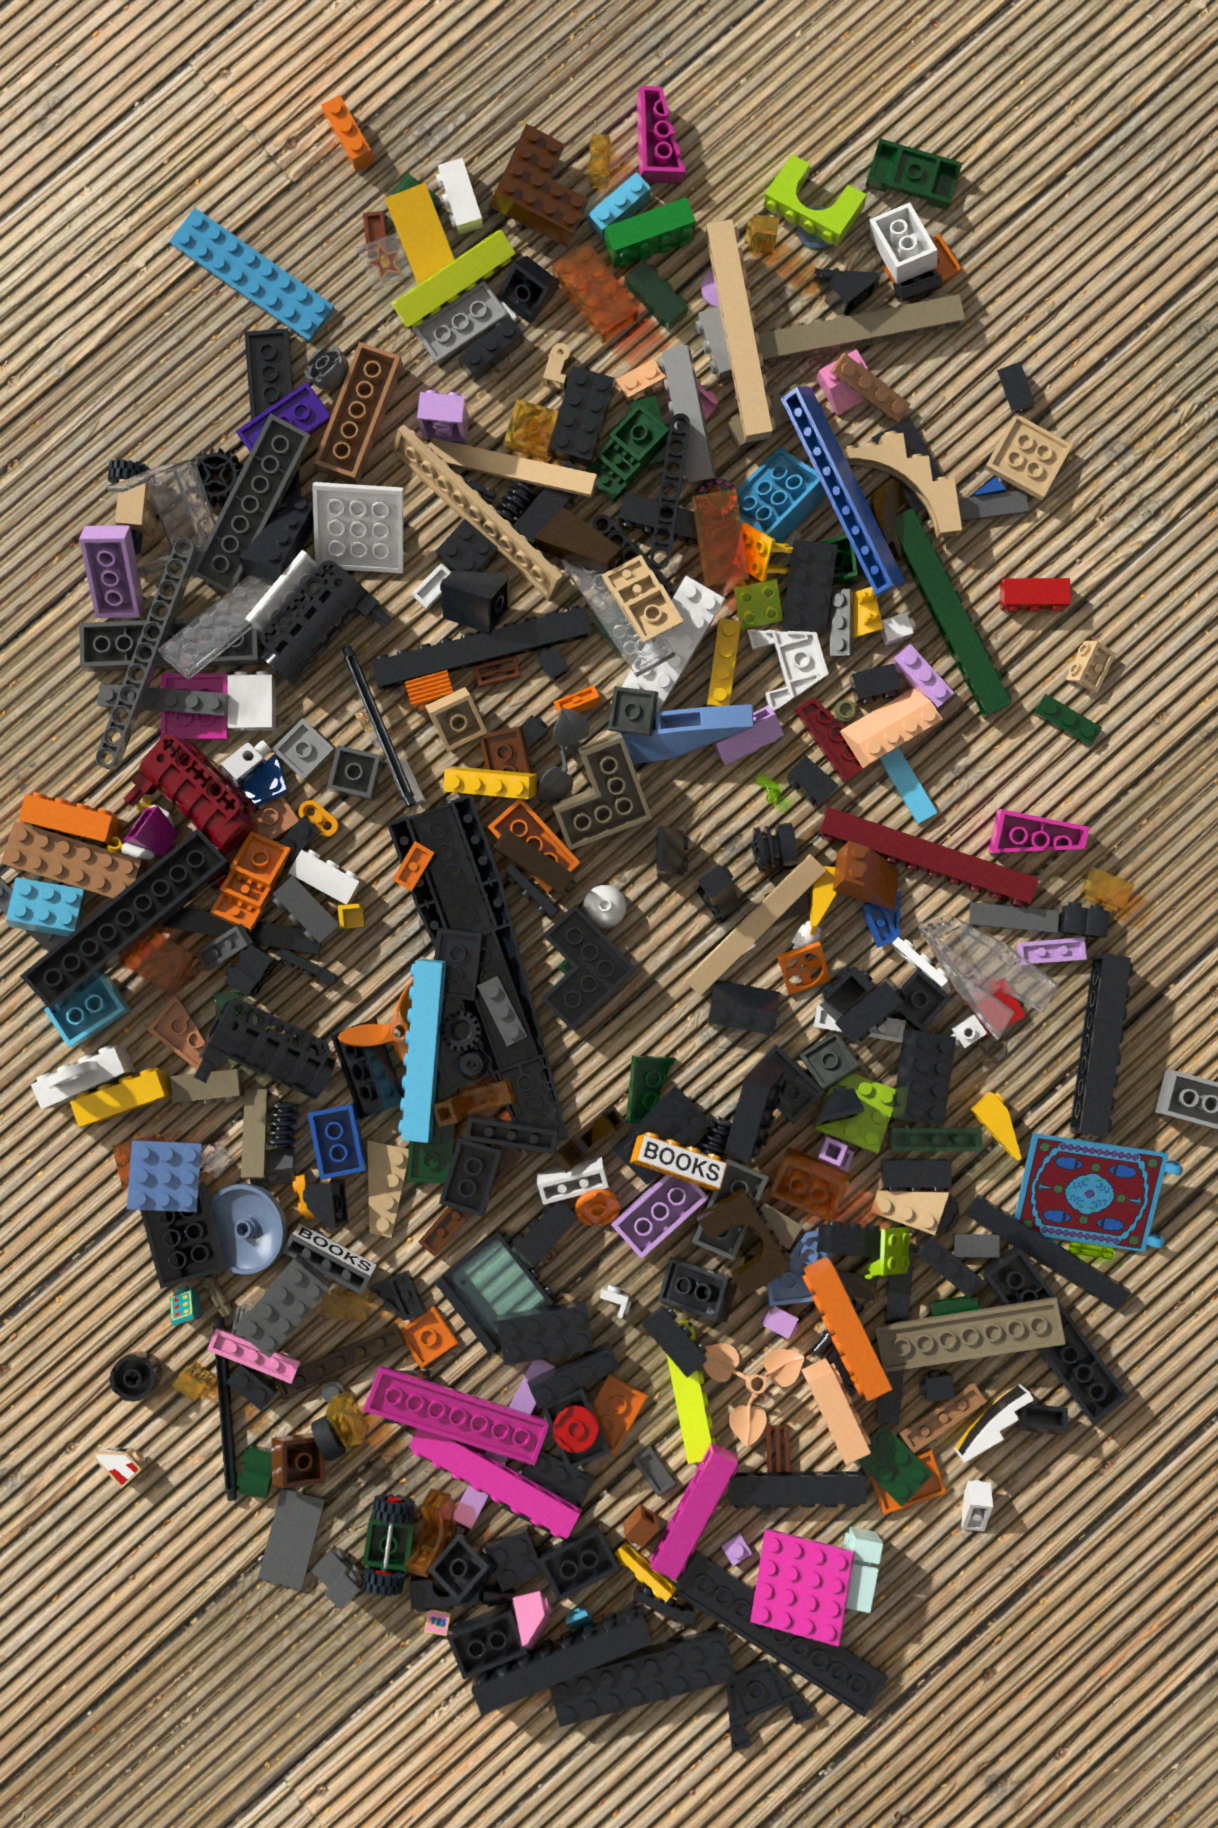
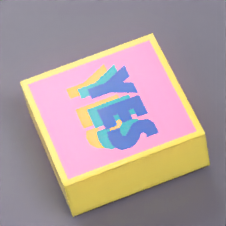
M431 1608L427 1614L424 1632L447 1636L451 1611Z

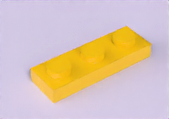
M627 1542L616 1551L615 1555L618 1557L619 1562L623 1566L629 1567L640 1582L646 1583L652 1588V1592L656 1597L667 1602L677 1588L662 1574L652 1570L651 1564Z

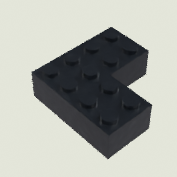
M576 905L543 934L547 941L565 958L573 969L541 999L573 1031L637 969Z

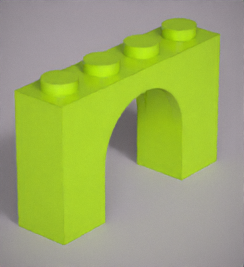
M792 154L766 191L764 207L771 213H777L784 217L788 222L801 226L806 232L821 237L826 243L838 247L865 207L867 194L847 185L838 200L831 207L824 210H812L805 207L798 200L797 194L809 177L810 163Z

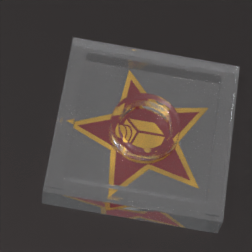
M397 232L357 247L372 291L413 276Z

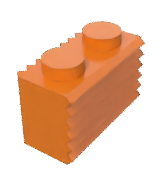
M447 669L405 681L413 710L418 709V712L427 710L426 705L454 692Z

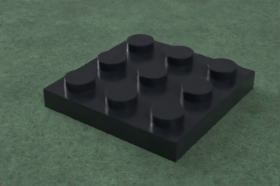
M542 1449L539 1452L535 1466L526 1463L521 1475L581 1508L595 1480V1476L579 1468L568 1471L564 1460ZM507 1504L505 1505V1507H504L505 1510H507V1511L511 1512L512 1514H514V1515H516V1516H518V1517H520V1518H522V1519H524V1520H526V1521L532 1523V1522L530 1521V1519H531L530 1517H528V1516H526V1515H524V1514H523L522 1516H520V1515L514 1513L513 1511H511V1509H510L511 1506H509V1505H507ZM545 1526L540 1527L549 1533L551 1531Z

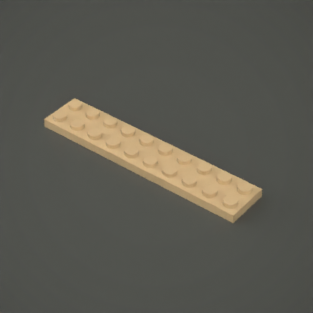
M405 425L401 426L397 431L393 453L463 520L466 519L498 547L499 554L549 600L555 594L563 576L560 570L555 565H551L539 550L532 547L527 538L520 535L508 520H504L492 505H488L476 490L471 489L465 483L462 476L451 470L448 463L440 459L429 445H425L413 430H409Z

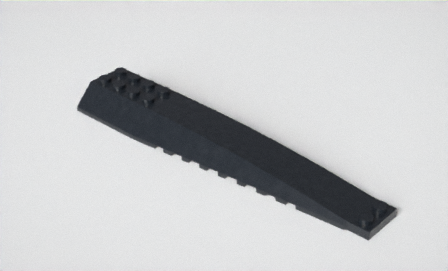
M469 794L425 812L386 823L401 864L414 842L435 853L413 891H410L434 948L436 946L438 928L483 933L477 986L499 976L528 1035L507 1046L478 987L475 1001L458 999L462 1011L475 1015L480 1022L482 1031L478 1045L480 1051L487 1058L489 1071L512 1121L560 1128L558 1142L568 1139L569 1136L562 1119L563 1113L501 877L472 795ZM525 1149V1150H526V1153H529V1152H532V1151H533V1150H527V1149Z

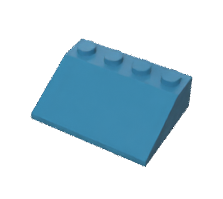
M778 447L739 487L737 491L740 501L736 508L737 510L728 518L740 529H742L743 523H747L775 539V543L781 544L827 494L814 469Z

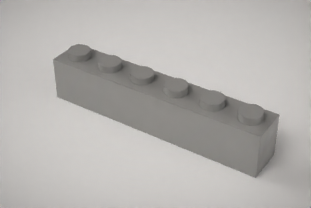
M688 345L662 351L663 357L660 358V365L662 371H666L667 380H664L666 392L670 393L671 402L668 403L671 415L683 413L690 419V432L683 478L685 481L688 480V483L691 485L717 479L691 348ZM678 421L674 424V427L677 430H684L686 424L683 421ZM681 444L677 446L678 453L683 450Z

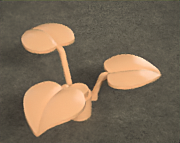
M726 1343L704 1346L708 1351L705 1354L708 1360L703 1364V1367L709 1377L718 1382H726L730 1379L731 1373L745 1379L747 1389L752 1392L747 1406H736L729 1416V1424L733 1433L745 1446H750L758 1440L766 1426L767 1417L764 1409L760 1406H752V1403L757 1394L765 1391L767 1377L770 1376L771 1382L779 1387L792 1385L799 1376L805 1357L789 1349L773 1350L763 1360V1365L768 1372L764 1376L752 1374L748 1377L734 1369L739 1364V1355L733 1346Z

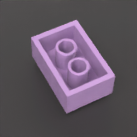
M434 390L420 392L417 419L423 439L431 440V438L467 444L470 418L465 396L455 392H450L448 395L439 394V392Z

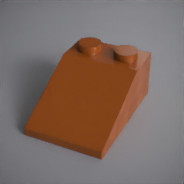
M848 841L837 852L832 891L893 910L895 909L899 869L869 847Z

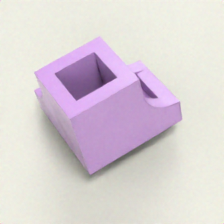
M824 1134L814 1161L846 1174L855 1152L847 1148L846 1142Z

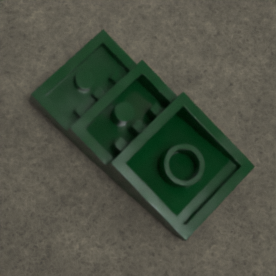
M639 403L609 434L611 439L596 454L597 459L585 471L597 474L598 478L595 488L612 503H615L656 454L668 436L669 428Z

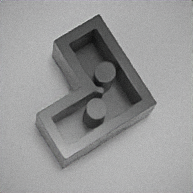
M333 1545L314 1565L311 1572L327 1586L324 1594L341 1610L361 1589L364 1571L358 1564L353 1565L347 1559L348 1555L343 1549H337Z

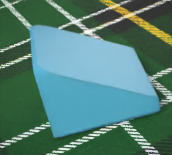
M586 1605L566 1614V1623L571 1629H576L592 1621V1616Z

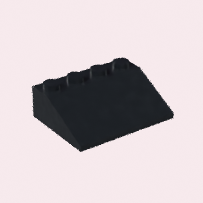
M205 1182L198 1185L197 1212L140 1210L160 1289L228 1269Z

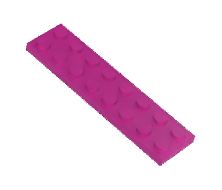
M380 1365L363 1408L365 1412L534 1466L549 1428V1424L544 1418Z

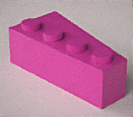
M640 86L637 96L639 175L648 183L682 184L686 170L681 161V153L676 143L673 125L670 122L669 110L661 86Z
M997 809L988 852L1085 849L1090 827Z

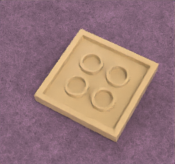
M1015 413L984 469L1042 501L1069 453L1072 444Z

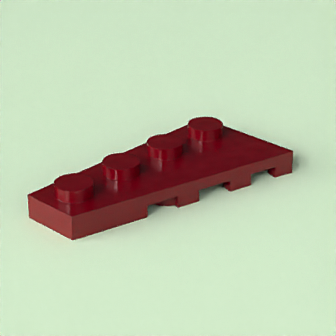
M814 697L795 708L794 712L843 783L865 769L862 768L840 732L846 726L844 724L841 725L834 718V715Z

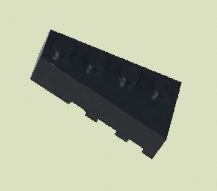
M294 495L239 556L244 573L273 582L278 580L302 551L314 528L312 499Z
M720 864L698 879L693 887L719 923L741 908L732 881L733 875L726 866L722 868Z

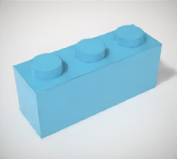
M636 172L588 214V226L603 241L604 227L630 218L651 199V187Z

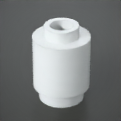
M806 921L805 925H801L791 941L794 944L793 949L795 950L818 942L822 929L818 928L815 935H810V921Z

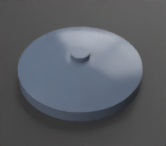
M240 1183L222 1189L211 1199L210 1203L225 1256L227 1270L237 1274H254L270 1267L281 1255L287 1238L286 1218L275 1197L260 1186Z

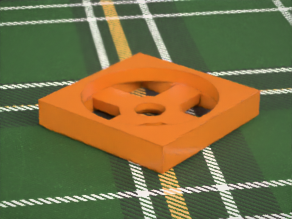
M819 941L777 955L788 995L830 981L822 946ZM805 953H811L818 957L808 960L805 958ZM796 957L797 961L794 966L787 968L790 961ZM806 964V970H799L801 965ZM821 966L822 971L820 975L811 978V970ZM801 975L802 982L794 984L788 980L790 976Z

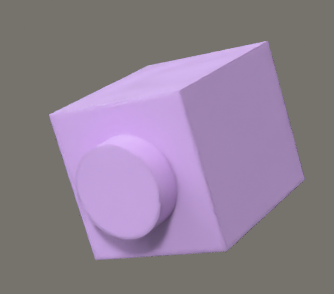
M771 1306L763 1321L764 1327L789 1339L790 1335H795L800 1323L797 1322L798 1317L779 1306Z

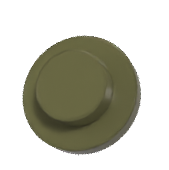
M841 700L836 704L834 714L838 720L848 722L855 717L856 706L850 700Z

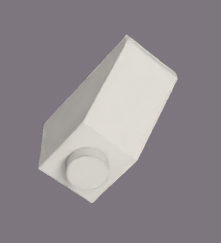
M980 1480L968 1481L964 1491L961 1527L965 1530L984 1531L993 1509L991 1483Z

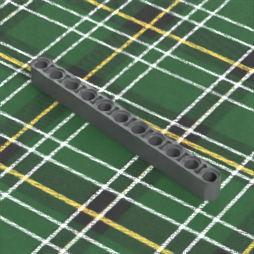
M188 538L178 539L173 546L97 750L96 762L103 768L114 770L122 762L195 566L199 551L197 546ZM190 545L191 551L183 555V547ZM183 566V572L180 575H174L175 568ZM175 587L174 595L168 597L166 595L168 588ZM167 608L166 616L159 617L160 609ZM159 628V636L151 638L152 630ZM147 649H151V657L145 660L143 653ZM139 670H143L144 677L141 680H136V673ZM131 691H135L136 698L133 701H128V694ZM127 711L129 715L127 721L121 722L120 715ZM119 732L121 735L120 741L114 744L112 736ZM111 753L113 760L110 764L106 765L104 758L107 754Z

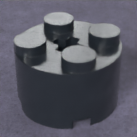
M135 1351L121 1358L110 1372V1386L121 1399L129 1402L139 1401L148 1396L158 1387L161 1380V1367L155 1355L143 1351ZM134 1372H135L136 1375L139 1376V1379H138V1380H137V1377H133L132 1374H133Z

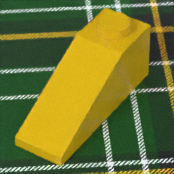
M823 866L826 871L811 885L810 935H815L838 896L839 892L832 891L835 867Z
M988 1092L969 1111L1013 1160L1019 1161L1022 1157L1008 1109L1004 1106L1006 1101L998 1093L994 1095V1093Z

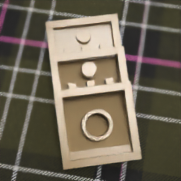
M642 555L602 574V579L643 643L684 623L662 584L660 585Z

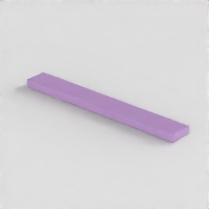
M545 1359L532 1361L509 1407L531 1414L536 1402L527 1381L555 1368V1365ZM487 1450L485 1454L504 1465L508 1459L506 1456ZM469 1483L451 1519L472 1529L489 1494L485 1491L481 1493L471 1487V1483Z

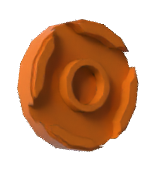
M596 1189L588 1191L578 1198L575 1205L576 1214L579 1220L586 1225L593 1226V1224L598 1223L599 1226L606 1225L619 1215V1198L609 1190Z

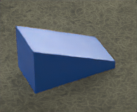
M995 477L976 491L972 497L1004 493L1006 488Z

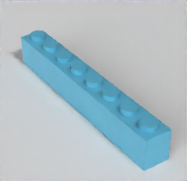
M418 959L411 966V977H414V983L409 990L412 1008H409L407 1014V1021L410 1022V1031H407L405 1039L409 1047L408 1053H405L404 1066L407 1067V1072L402 1080L405 1098L402 1097L400 1110L403 1111V1120H400L398 1129L399 1133H402L401 1140L428 1143L432 1139L446 961Z

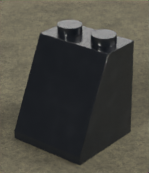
M451 571L441 581V608L443 609L444 619L490 634L510 610V579L508 573Z

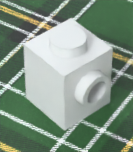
M975 1015L968 1016L948 1029L951 1033L949 1036L956 1037L955 1046H960V1048H966L987 1034Z

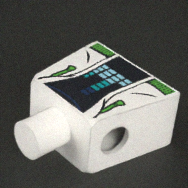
M263 740L255 747L250 743H246L221 763L224 774L241 789L265 764L263 757L271 751L270 747Z

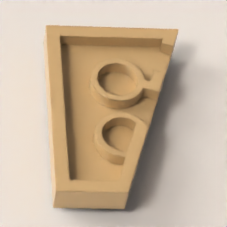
M878 1190L871 1213L935 1235L949 1192H893Z

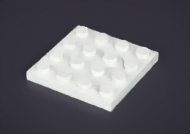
M314 482L315 562L320 566L324 561H333L343 570L403 573V488Z

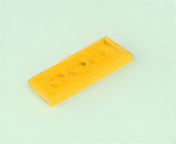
M426 183L384 198L417 285L455 260Z

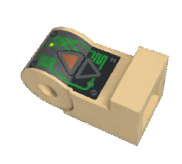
M558 343L553 346L543 375V385L563 391L567 383L566 375L563 372L570 363V349L566 344Z

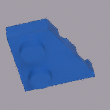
M277 754L272 755L242 787V791L254 802L256 807L290 793L280 757Z
M901 891L896 893L895 909L893 910L873 903L860 907L877 948L894 942L897 937L900 938L899 921L901 920V911H899L900 898H902Z

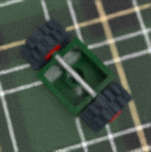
M382 1494L374 1497L373 1511L368 1521L362 1564L367 1566V1568H364L362 1590L367 1593L372 1592L373 1595L380 1594V1596H397L403 1593L405 1572L403 1571H408L411 1564L417 1518H413L415 1500L412 1498L401 1497V1495L394 1496L393 1494Z

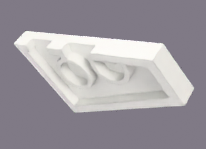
M897 937L892 943L894 950L913 968H920L923 973L949 994L951 990L947 980L948 975L942 969L938 968L936 970L930 965L932 963L931 960L923 953L921 955L917 954L914 951V945L907 939L902 941Z

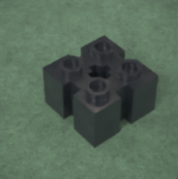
M250 944L240 951L238 957L241 960L237 966L232 965L226 972L225 976H227L225 982L247 997H256L280 960L259 946Z

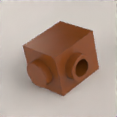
M639 1504L623 1522L626 1539L630 1543H636L643 1548L659 1530L658 1515Z

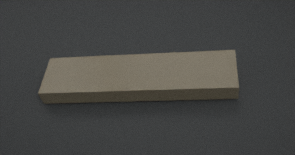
M267 1089L245 1090L242 1179H265L268 1112Z

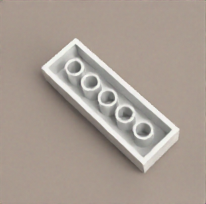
M685 576L672 599L684 623L647 642L622 687L659 692L656 712H660L726 598L689 576Z

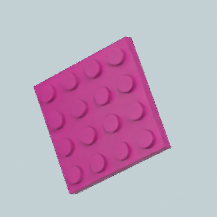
M768 1528L765 1529L750 1622L840 1646L855 1551Z

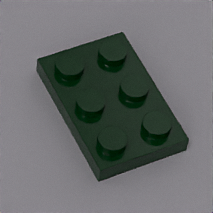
M883 1423L869 1437L871 1444L868 1445L871 1453L858 1459L857 1462L902 1507L933 1474Z

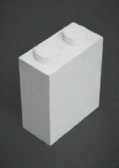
M258 671L256 675H248L247 672H234V675H228V728L231 731H276V679L274 676L269 675V672Z

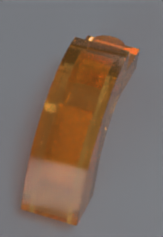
M506 1079L498 1082L491 1081L462 1090L432 1105L438 1126L441 1127L458 1123L465 1117L478 1111L512 1103L516 1099L510 1081Z
M433 1488L430 1489L420 1506L424 1518L422 1534L415 1550L405 1565L408 1572L426 1578L430 1573L428 1569L448 1546L454 1520V1506L451 1494Z

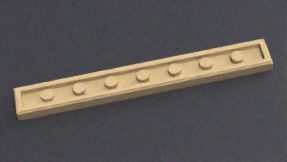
M431 438L429 444L434 453L440 459L446 461L449 466L591 498L598 478L597 474L440 439Z
M809 854L684 981L701 996L826 869Z

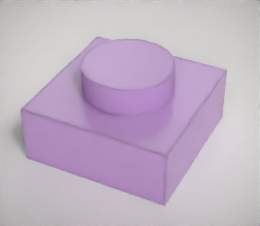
M740 1532L721 1543V1547L733 1566L752 1554L751 1549Z

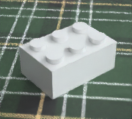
M911 203L870 219V237L896 284L937 268V248Z

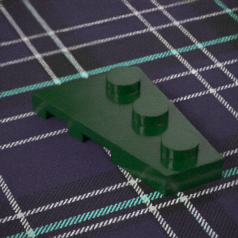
M632 1055L626 1122L639 1123L659 1102L660 1091L663 1084L667 1082L668 1071L676 1058Z

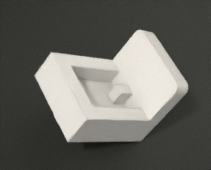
M608 1285V1288L602 1287L601 1299L620 1304L617 1318L622 1319L623 1314L628 1315L631 1301H628V1294L620 1292L621 1288L613 1285Z

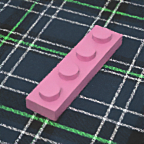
M216 1328L207 1349L210 1352L288 1383H292L301 1362L277 1351L268 1358L247 1339L220 1328Z

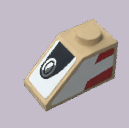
M100 1447L91 1455L121 1489L147 1465L144 1462V1456L139 1451H134L133 1448Z

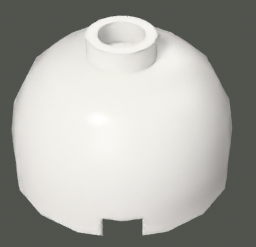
M599 885L592 888L586 894L583 901V912L596 927L609 929L617 926L623 920L626 914L627 903L619 889L611 885Z

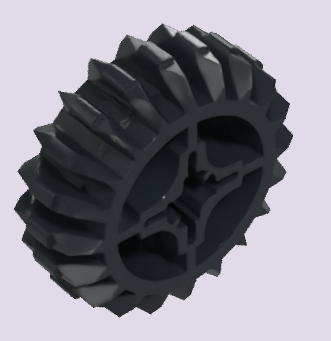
M210 448V454L207 455L205 451H202L203 457L195 456L197 463H190V467L193 470L187 471V475L191 477L187 480V483L191 485V493H195L197 500L202 499L204 505L210 502V506L215 508L218 502L219 506L223 508L224 502L227 501L244 465L242 462H239V458L236 455L232 456L231 451H227L224 454L223 449L219 448L216 453L213 448ZM215 463H221V464H220L219 466H217V467H212V466H210V465L215 464ZM233 469V480L229 485L227 478L230 475L229 472ZM205 470L207 473V477L203 481L204 484L201 486V476ZM211 473H213L215 476H220V479L223 483H221L219 480L216 481ZM216 489H223V490H224V491L218 492V493H211V492H210V491L213 492V491L216 490Z

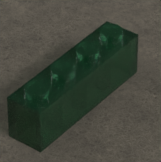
M888 1127V1150L982 1151V1129L977 1127Z

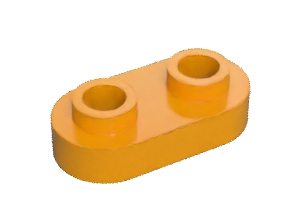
M308 800L300 805L299 816L302 818L306 815L321 830L320 835L332 837L337 833L339 829L337 819L318 803ZM309 809L315 810L313 816H308L307 812ZM328 822L331 823V829L325 830L324 825Z
M306 1174L297 1175L296 1181H293L292 1184L295 1194H299L300 1203H298V1210L300 1216H304L306 1220L314 1218L316 1216L307 1209L306 1203L303 1201V1190H305V1185H309Z

